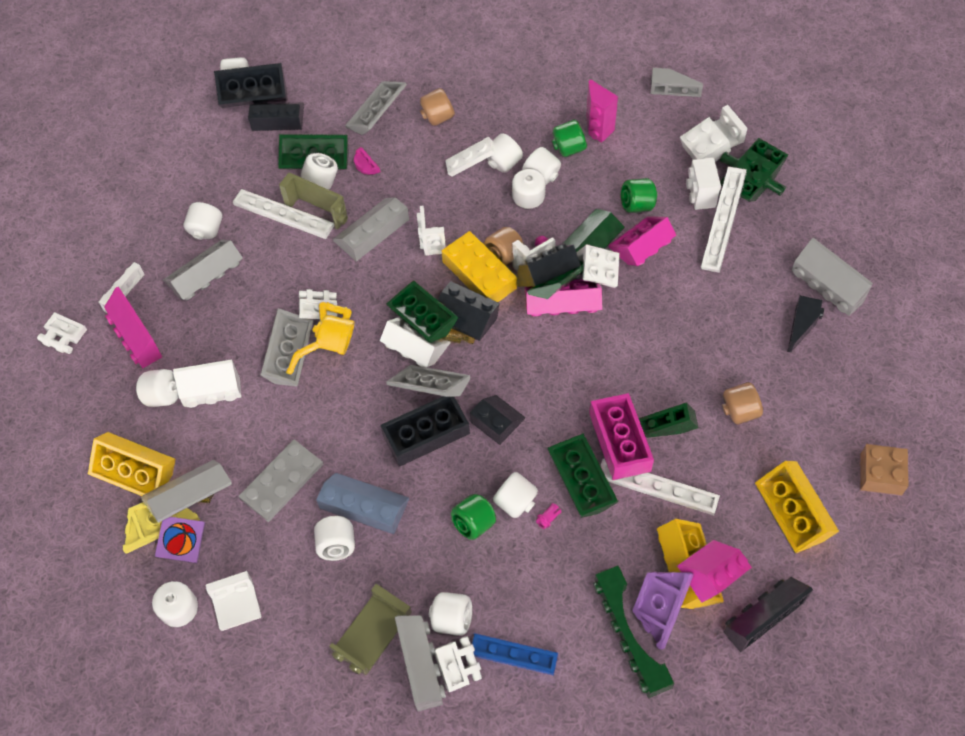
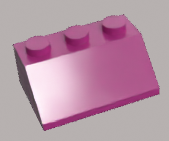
M590 79L588 82L586 110L588 134L594 140L597 139L602 143L615 131L618 96Z
M647 216L609 244L608 247L613 252L619 253V257L626 264L639 266L645 262L646 258L655 255L659 248L668 245L671 239L676 236V233L668 217Z
M715 540L709 542L677 566L681 572L694 574L690 586L701 603L722 592L752 568L740 549Z

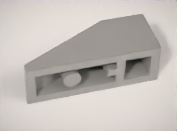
M652 69L650 94L701 97L703 83L671 69Z

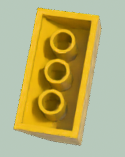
M106 432L93 440L88 474L143 496L169 482L173 475L176 459Z
M784 461L755 482L795 553L820 544L839 532L797 461Z
M674 519L657 528L658 539L662 546L664 560L669 572H681L677 566L707 545L700 523ZM689 585L681 608L694 609L723 603L724 600L720 592L701 603Z

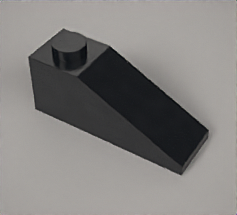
M799 296L787 352H792L816 326L818 319H822L824 314V308H821L823 300Z

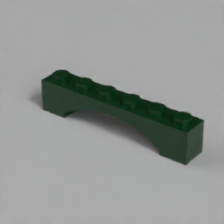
M619 565L595 574L594 590L597 595L601 594L602 607L605 613H609L612 618L610 624L614 633H619L621 649L624 653L627 652L630 657V661H628L632 672L637 673L640 679L638 685L643 694L646 693L649 699L672 689L675 683L666 664H659L652 659L638 644L629 628L623 608V591H626L627 582Z

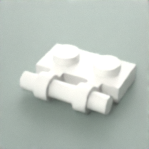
M312 289L299 291V298H306L299 299V318L320 319V302H329L330 304L337 305L336 292H329V290L317 292L312 291ZM327 311V315L337 317V313Z
M54 312L44 325L45 330L48 332L46 335L40 333L37 339L45 346H52L61 353L70 354L73 348L68 346L69 342L77 344L87 329L84 325ZM56 335L62 337L59 341L54 339Z
M468 636L460 638L462 644L460 649L457 648L456 642L433 649L448 692L469 685L467 675L472 674L474 681L482 679L479 671L481 667L479 662H476L473 653L475 649L473 644H470ZM463 655L466 656L469 665L465 668L461 660Z

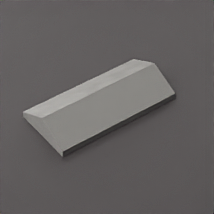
M382 81L345 127L364 135L374 126L406 87V82Z
M277 309L261 376L274 384L298 386L305 355L299 359L292 375L287 374L286 371L294 352L308 345L313 320L299 318V315Z
M410 365L386 381V383L390 386L441 396H461L470 380V375Z
M212 460L141 496V500L159 523L232 485L221 464Z

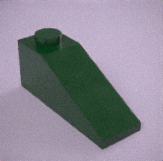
M687 402L638 418L646 438L677 435L699 428L696 412Z

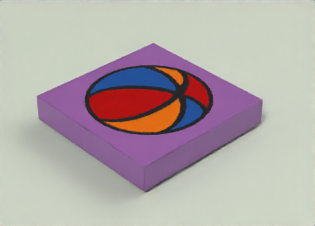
M168 517L163 520L155 557L197 563L205 522L176 517Z

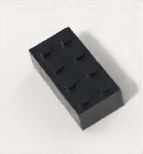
M442 396L380 425L382 435L399 467L470 434L469 422L454 396Z

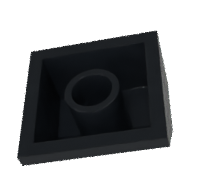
M497 395L482 399L470 411V422L499 445L525 419L521 413Z

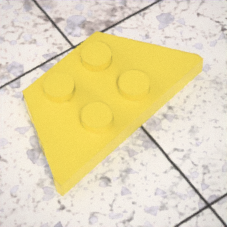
M143 502L128 508V523L125 529L126 540L125 545H123V551L126 554L159 539L162 521L157 522ZM188 508L170 516L196 521L200 520L198 515Z

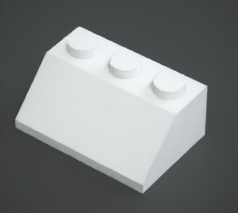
M400 317L387 321L380 339L381 342L386 344L387 348L397 350L403 357L413 359L421 367L434 365L451 343L445 337L429 343Z
M232 360L173 369L179 399L184 407L192 408L205 403L215 404L217 401L222 400L233 401L241 397L240 377Z

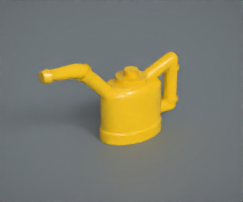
M320 302V321L318 325L313 327L316 341L294 352L286 373L292 375L299 359L318 348L345 355L355 325V321L349 320L352 311L347 307L333 305L329 302ZM327 311L342 314L343 317L327 315Z

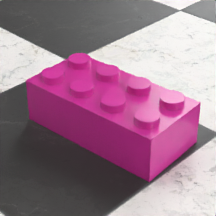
M629 393L591 401L589 415L612 480L651 472L654 458Z

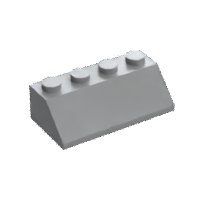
M396 197L385 198L333 238V241L357 262L409 220L408 207Z
M812 238L795 260L791 270L796 277L803 279L811 289L817 290L825 300L832 302L839 311L846 313L848 316L864 303L873 284L815 238Z
M221 239L164 278L163 281L179 299L189 300L195 296V291L208 287L211 280L221 278L225 275L224 271L228 268L233 269L240 264L239 261L243 258L231 240Z
M396 616L395 621L417 711L443 705L442 698H446L443 684L438 685L437 677L441 675L438 663L433 664L432 656L435 655L433 642L428 643L427 635L430 634L428 621L423 622L422 616Z

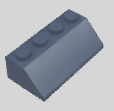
M335 473L324 482L316 501L322 510L395 534L409 497Z

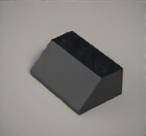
M304 102L254 103L249 105L248 120L251 130H302Z
M562 243L555 246L556 249L553 251L546 250L541 252L537 258L533 256L525 259V263L519 265L517 286H537L581 266L574 245Z
M450 281L438 298L439 302L458 317L452 329L478 341L483 338L497 320L500 303Z

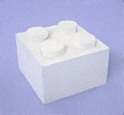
M710 117L680 136L683 148L693 160L714 158L716 162L724 152H731L729 140Z
M714 158L692 160V165L688 169L689 178L686 179L687 189L691 191L689 195L690 203L694 204L695 210L716 208L721 184Z

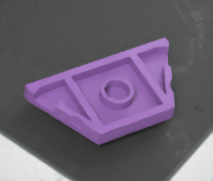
M648 572L646 574L633 612L643 623L647 633L652 634L657 642L656 646L660 650L664 649L693 578V573Z

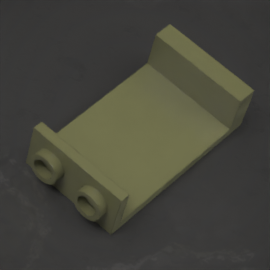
M290 172L279 184L285 205L292 207L299 198L332 213L336 229H339L341 225L347 222L348 216L342 195Z
M375 584L372 588L373 596L336 645L331 643L329 646L333 652L332 656L341 663L345 660L350 664L349 668L358 675L361 672L364 675L368 674L397 634L398 629L395 617L410 616L412 613L409 605L378 584Z

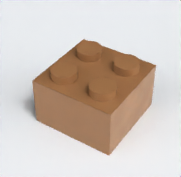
M866 444L860 453V490L903 495L909 486L908 449Z

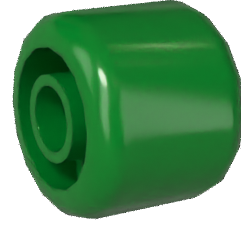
M573 119L554 127L552 131L554 140L551 141L554 149H558L562 157L572 156L587 148L583 130L577 120Z
M639 178L624 181L620 192L624 210L628 213L653 210L657 202V190L651 179Z
M471 494L453 507L451 510V520L461 535L469 540H476L493 527L496 523V514L488 500L479 494Z

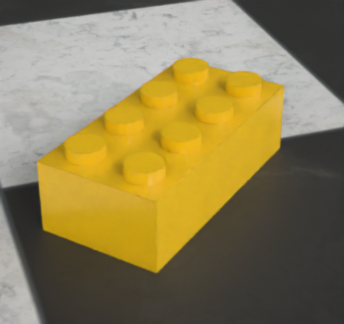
M468 231L441 250L442 262L471 291L499 302L517 289V277L472 232Z

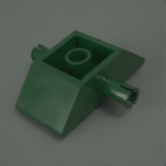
M760 138L752 144L741 158L737 159L728 152H724L720 158V162L730 167L746 170L740 197L749 202L756 201L767 188L779 196L786 189L785 185L774 179L789 154ZM726 175L720 181L721 186L724 184Z

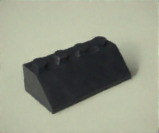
M282 63L214 71L218 104L221 108L288 100Z
M793 577L788 578L786 581L781 579L773 586L775 589L772 592L768 593V591H765L758 597L759 602L755 605L748 604L741 611L742 615L738 618L736 616L731 617L725 623L724 634L741 653L804 604L813 591L811 586Z

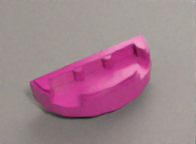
M362 147L357 149L354 156L356 169L367 175L380 173V168Z

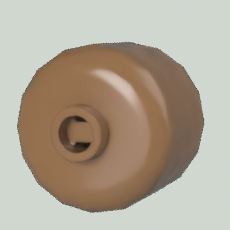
M437 88L420 98V105L422 107L420 112L424 120L428 119L432 126H437L454 117L455 111L442 88Z
M503 227L497 230L484 241V245L505 266L513 262L514 259L512 243L517 240L523 245L524 243L517 231L511 227Z
M746 382L724 391L723 399L725 404H722L725 415H729L735 424L739 425L760 418L763 415V406L759 394L751 382Z

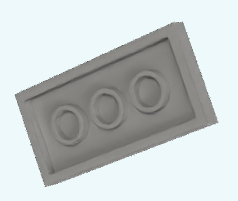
M293 440L239 495V498L269 522L324 465L323 461L296 440Z

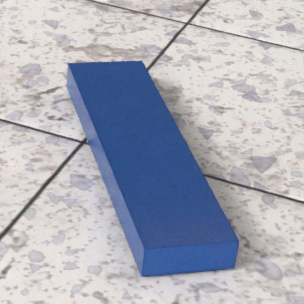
M474 633L472 644L475 649L473 651L475 657L554 676L558 658L557 652Z

